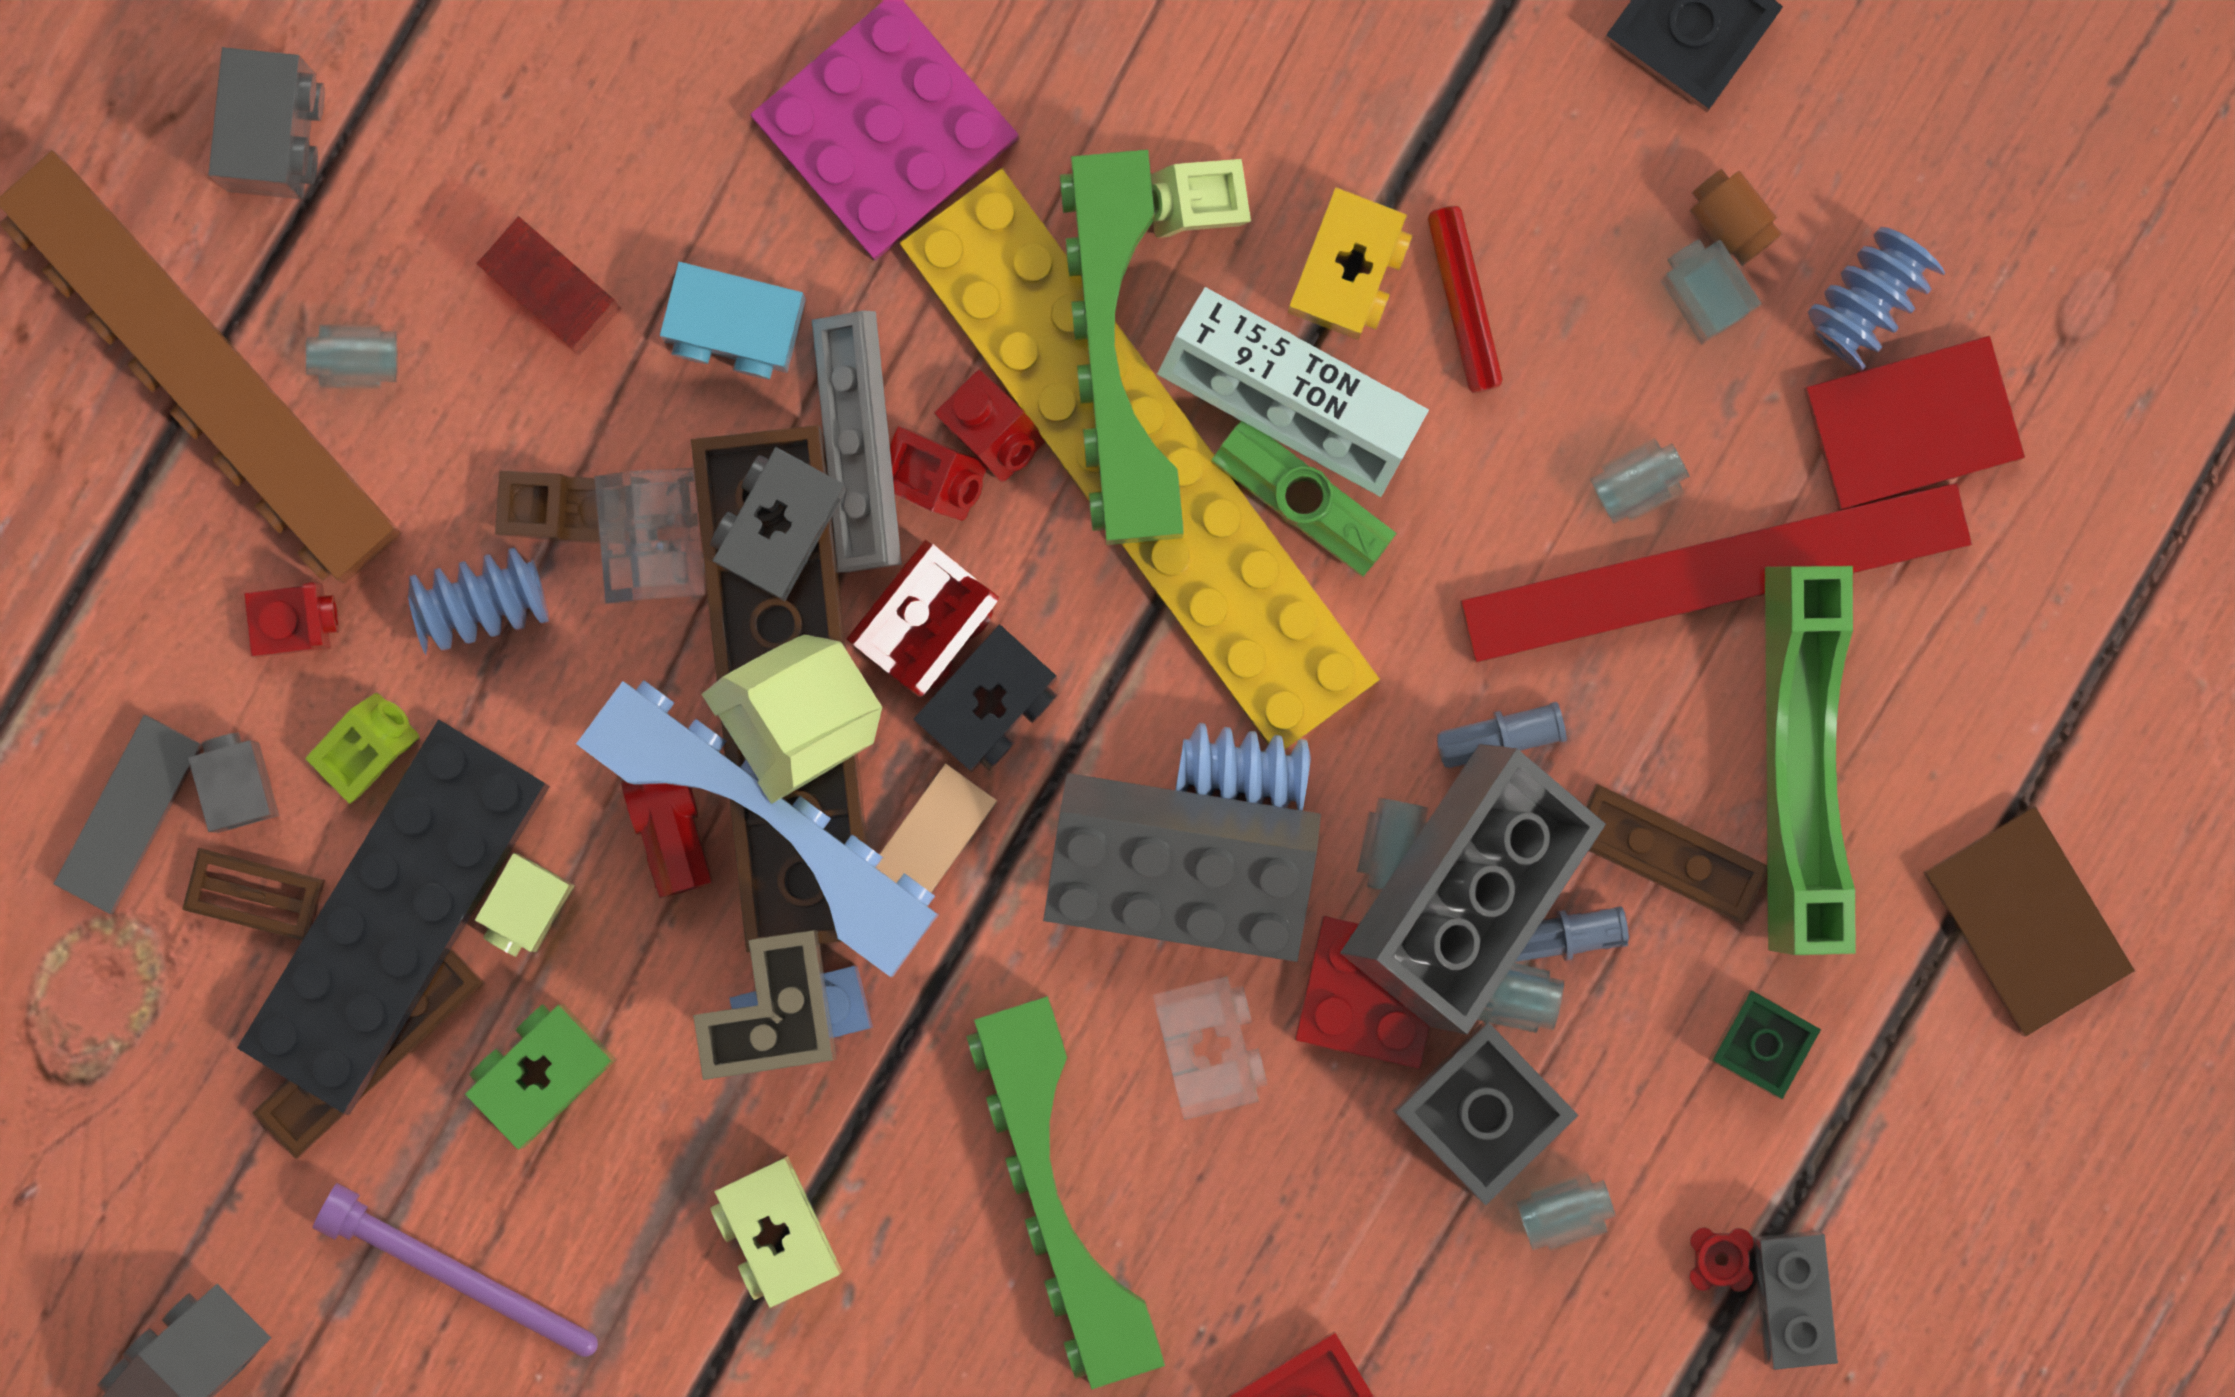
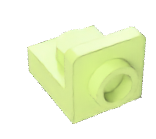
M1242 159L1173 164L1151 174L1154 206L1153 226L1157 238L1170 237L1187 230L1235 227L1251 222Z

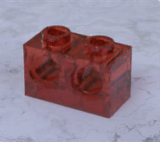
M520 216L513 221L476 263L486 275L579 356L621 309L615 299Z

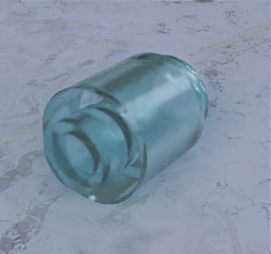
M320 324L318 337H307L306 374L318 375L319 388L381 389L382 382H397V331H382L381 325Z
M1652 438L1601 465L1603 472L1592 477L1590 482L1614 524L1626 517L1632 522L1683 495L1684 491L1679 482L1690 476L1674 445L1670 443L1661 448L1657 440Z
M1378 798L1375 813H1368L1357 872L1369 875L1367 887L1378 890L1384 888L1426 825L1427 807Z
M1514 963L1477 1020L1537 1033L1539 1027L1554 1030L1560 1010L1564 980L1550 977V970Z
M1588 1172L1530 1190L1531 1197L1516 1202L1532 1251L1548 1246L1551 1252L1608 1233L1604 1220L1616 1217L1604 1180L1592 1184Z

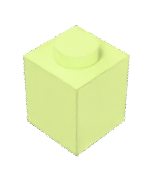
M513 853L475 921L488 927L483 939L515 957L522 947L530 952H537L575 885L526 857Z

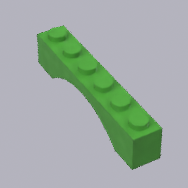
M1148 150L1071 156L1072 173L1060 174L1063 213L1076 212L1078 237L1065 239L1069 276L1081 275L1084 301H1073L1071 305L1075 340L1087 339L1089 364L1077 365L1080 403H1093L1095 428L1083 429L1086 467L1099 466L1101 492L1089 493L1092 531L1105 530L1106 545L1183 538L1184 531L1178 469L1154 445L1135 416L1121 382L1115 351V311L1121 282L1135 248L1154 219Z
M1853 566L1765 567L1768 950L1790 955L1856 954L1855 887L1847 861L1841 830L1836 772V736L1840 687L1846 654L1853 633Z
M1046 996L975 1019L974 1022L978 1032L967 1035V1041L977 1072L990 1069L997 1093L986 1097L997 1134L1009 1130L1016 1155L1007 1157L1005 1160L1016 1194L1028 1191L1036 1216L1025 1219V1223L1036 1256L1048 1253L1055 1277L1045 1280L1044 1283L1055 1317L1067 1314L1075 1339L1065 1341L1064 1346L1075 1379L1087 1375L1092 1390L1165 1366L1145 1300L1118 1283L1091 1256L1073 1230L1057 1193L1050 1160V1117L1056 1086L1065 1065L1067 1053L1049 997Z

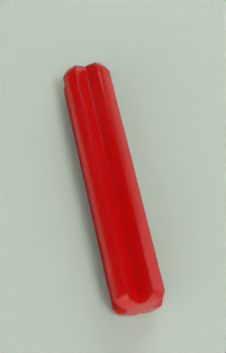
M1459 206L1439 208L1429 213L1428 224L1468 388L1472 393L1493 390L1501 386L1503 378L1463 213Z

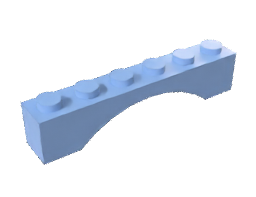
M645 680L641 682L636 690L622 681L576 744L630 784L667 783L701 788L732 799L763 817L792 843L813 871L829 904L838 939L889 977H893L939 914L928 907L935 895L905 873L897 883L882 873L876 866L883 857L854 835H851L847 842L843 844L828 833L824 828L831 818L803 797L799 796L793 805L783 798L771 804L757 783L759 779L747 760L739 767L719 752L727 742L696 718L689 728L685 727L668 714L674 702Z

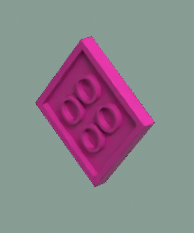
M884 0L750 114L755 123L874 261L879 259L1019 139V134L903 0Z

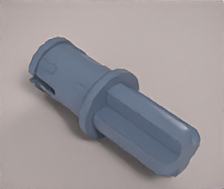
M1558 702L1503 716L1501 711L1493 712L1494 719L1441 731L1437 734L1439 755L1444 766L1448 768L1466 764L1479 744L1517 748L1522 751L1558 741L1560 743L1567 741L1565 725Z
M1622 906L1597 912L1567 915L1565 910L1557 911L1556 918L1542 920L1515 962L1562 955L1563 959L1568 961L1573 960V954L1604 948L1627 947L1629 934L1624 909Z

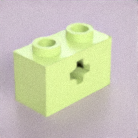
M788 1156L714 1191L720 1203L710 1207L712 1215L725 1241L728 1242L737 1238L747 1261L738 1265V1269L753 1300L764 1296L769 1308L842 1273L837 1258ZM767 1216L770 1217L774 1225H780L785 1222L789 1227L790 1233L782 1239V1245L785 1250L778 1253L772 1244L761 1246L757 1241L756 1236L764 1230V1224L761 1219Z

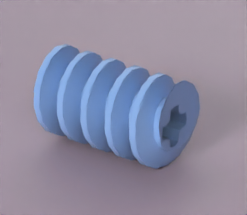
M1198 723L1190 738L1183 740L1176 790L1186 792L1188 787L1193 785L1195 786L1196 794L1211 796L1214 790L1218 789L1220 790L1221 798L1237 800L1240 793L1246 795L1247 802L1262 804L1265 797L1271 798L1272 806L1287 808L1290 802L1293 801L1296 802L1297 810L1303 811L1311 762L1308 742L1304 739L1298 740L1289 756L1285 753L1282 736L1274 735L1264 752L1260 751L1257 733L1249 731L1240 747H1235L1231 728L1224 727L1215 743H1210L1206 724Z

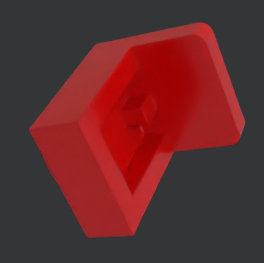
M980 369L934 412L943 425L974 453L1000 482H1005L1017 470L1025 467L1032 460L1035 452L1045 443L1038 427L1028 415Z

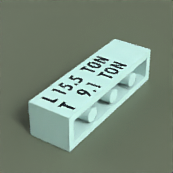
M1206 287L1175 336L1157 375L1379 497H1382L1429 409L1410 400L1403 394L1390 389L1350 367L1348 364L1339 361L1297 338L1290 332L1277 327Z

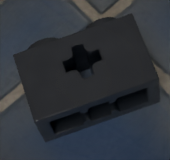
M999 624L915 716L914 720L970 772H973L980 763L990 771L1015 743L1007 736V733L1023 716L1031 723L1035 722L1058 696L1049 688L1057 680V675ZM1000 686L1006 692L1001 700L1006 709L1005 714L998 718L996 715L989 713L981 720L974 714L980 706L975 697L976 692L983 688L985 691L992 693Z

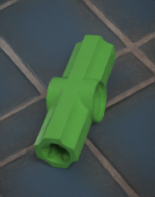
M1243 421L1234 428L1211 460L1213 464L1275 510L1287 524L1301 530L1362 578L1397 534L1330 483V480L1323 472L1308 466L1272 437ZM1299 481H1309L1315 484L1322 495L1320 507L1309 514H1299L1293 511L1285 499V494L1292 484Z

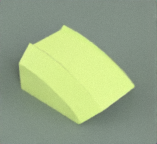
M805 634L776 647L723 676L701 694L714 715H718L758 777L759 781L757 783L771 804L872 745L875 740L882 710L880 702L841 641Z

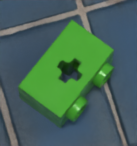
M542 1004L515 1030L523 1038L505 1056L496 1048L469 1074L476 1084L465 1095L518 1150L525 1148L617 1060L565 1004L557 1005L551 1012ZM527 1057L533 1061L546 1057L552 1063L545 1072L547 1078L551 1081L547 1087L541 1083L532 1084L528 1087L522 1081L528 1073V1069L523 1063Z

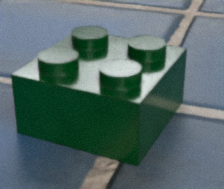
M1747 990L1708 1060L1772 1096L1783 1100L1821 1029L1754 991Z

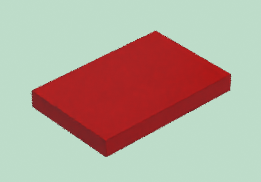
M1990 335L1808 386L1804 389L1839 511L2025 458Z

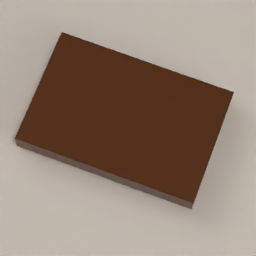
M2036 806L2029 808L1924 871L1925 876L2019 1032L2024 1037L2135 971Z

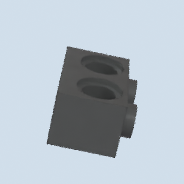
M1818 1231L1753 1237L1765 1365L1773 1370L1837 1364L1825 1234Z

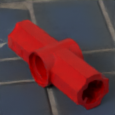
M622 779L621 787L635 833L642 836L648 866L659 898L712 884V877L694 819L698 817V810L692 787L667 783L633 785Z

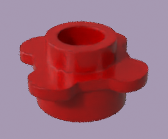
M1701 1227L1694 1231L1690 1237V1245L1695 1250V1267L1689 1274L1692 1285L1701 1291H1707L1713 1286H1730L1734 1291L1738 1292L1746 1290L1753 1281V1273L1748 1269V1251L1754 1244L1751 1234L1743 1228H1735L1730 1233H1713L1707 1227ZM1720 1253H1724L1728 1258L1727 1263L1722 1266L1718 1265L1715 1260L1716 1256Z

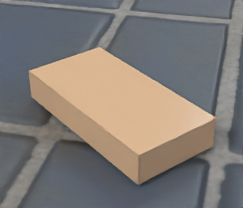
M945 763L880 853L883 858L876 868L896 883L905 873L932 893L998 801Z

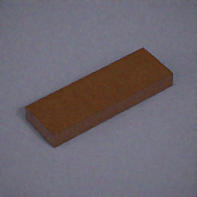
M1595 784L1585 807L1606 825L1588 852L1734 922L1744 923L1767 875L1766 864L1599 784Z

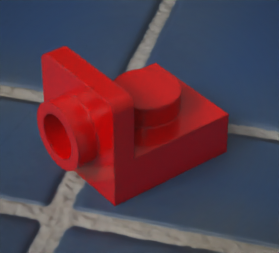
M898 426L890 444L894 494L931 512L961 521L965 520L970 508L981 495L983 477L987 467L976 457L960 453L913 430Z
M310 582L303 583V586L244 593L252 657L257 658L331 648L329 634L339 632L338 610L335 596L325 595L322 584Z

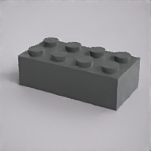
M1479 744L1340 953L1430 1027L1468 1034L1606 824L1517 748Z
M1067 773L1043 921L1298 962L1317 856L1321 814Z

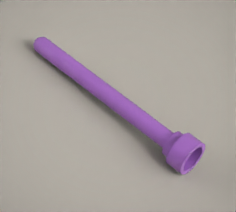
M336 1183L313 1224V1229L336 1240L338 1235L347 1240H350L354 1235L579 1356L588 1357L597 1350L598 1341L593 1333L367 1214L368 1206L358 1201L360 1195L339 1183Z

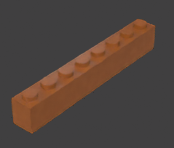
M51 150L0 196V208L7 214L0 222L1 227L24 251H27L33 244L50 262L42 269L46 277L66 298H69L75 292L83 298L92 308L84 317L86 321L109 345L113 344L118 338L135 356L127 363L131 371L151 392H154L160 386L167 391L177 403L169 411L171 415L195 440L204 432L220 450L212 458L215 464L237 487L245 480L251 484L262 497L254 505L256 509L278 533L281 534L289 527L305 544L297 554L322 581L332 574L336 580L346 584L401 534V531L61 156Z

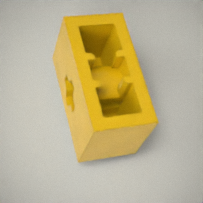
M1335 187L1291 300L1288 313L1356 340H1359L1364 325L1376 330L1390 294L1378 290L1387 266L1398 271L1400 270L1413 236L1401 231L1407 215ZM1352 250L1364 254L1362 266L1370 270L1369 275L1358 273L1353 283L1342 279L1344 267L1335 262L1337 258L1347 260Z

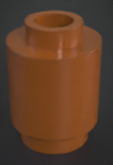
M1720 169L1692 192L1699 202L1690 209V212L1728 258L1733 254L1742 266L1782 235L1773 223L1777 219L1776 215L1740 171L1729 178Z

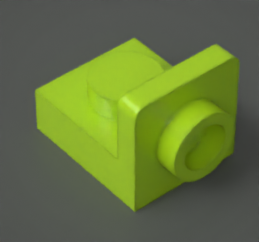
M374 693L351 708L305 759L350 804L359 798L400 754L412 747L420 736L411 727L406 714L400 707L385 700L380 694Z

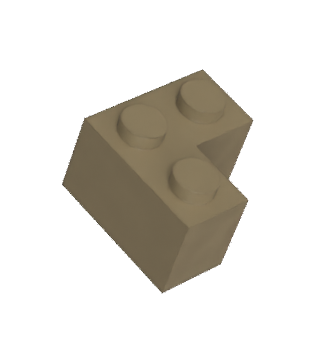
M813 930L748 940L758 1005L693 1015L703 1080L835 1060L836 1052L818 931Z

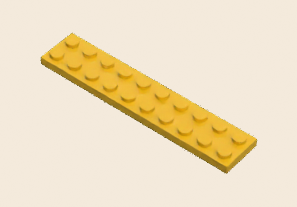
M1001 168L899 244L1017 405L1038 427L1045 443L1089 501V493L1101 492L1099 466L1086 467L1083 429L1095 428L1093 403H1080L1077 365L1089 364L1087 339L1075 340L1071 305L1073 301H1084L1081 275L1069 276L1067 255ZM1115 322V351L1121 382L1134 414L1154 445L1178 469L1184 531L1183 538L1125 543L1121 544V546L1268 745L1274 735L1282 736L1286 750L1378 682L1380 678L1232 478L1211 462L1215 455Z

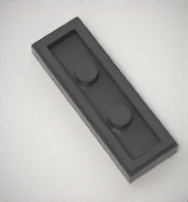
M144 715L53 884L109 914H114L191 770L188 757L199 755L203 747L202 744L154 718Z

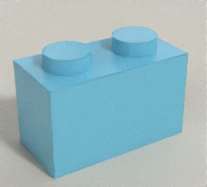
M678 262L660 337L665 343L674 345L671 353L673 356L693 362L709 364L710 356L713 354L735 360L733 370L736 372L770 380L772 370L788 373L806 298L803 292Z

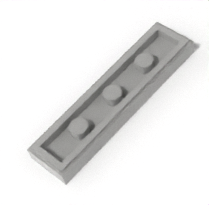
M858 311L812 320L827 474L843 483L847 489L832 515L837 572H856L902 565L876 311Z

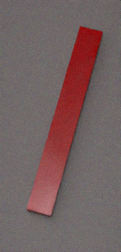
M1955 483L1464 599L1460 603L1474 662L1478 663L1765 595V567L1853 566L1854 574L1972 545L1958 484Z

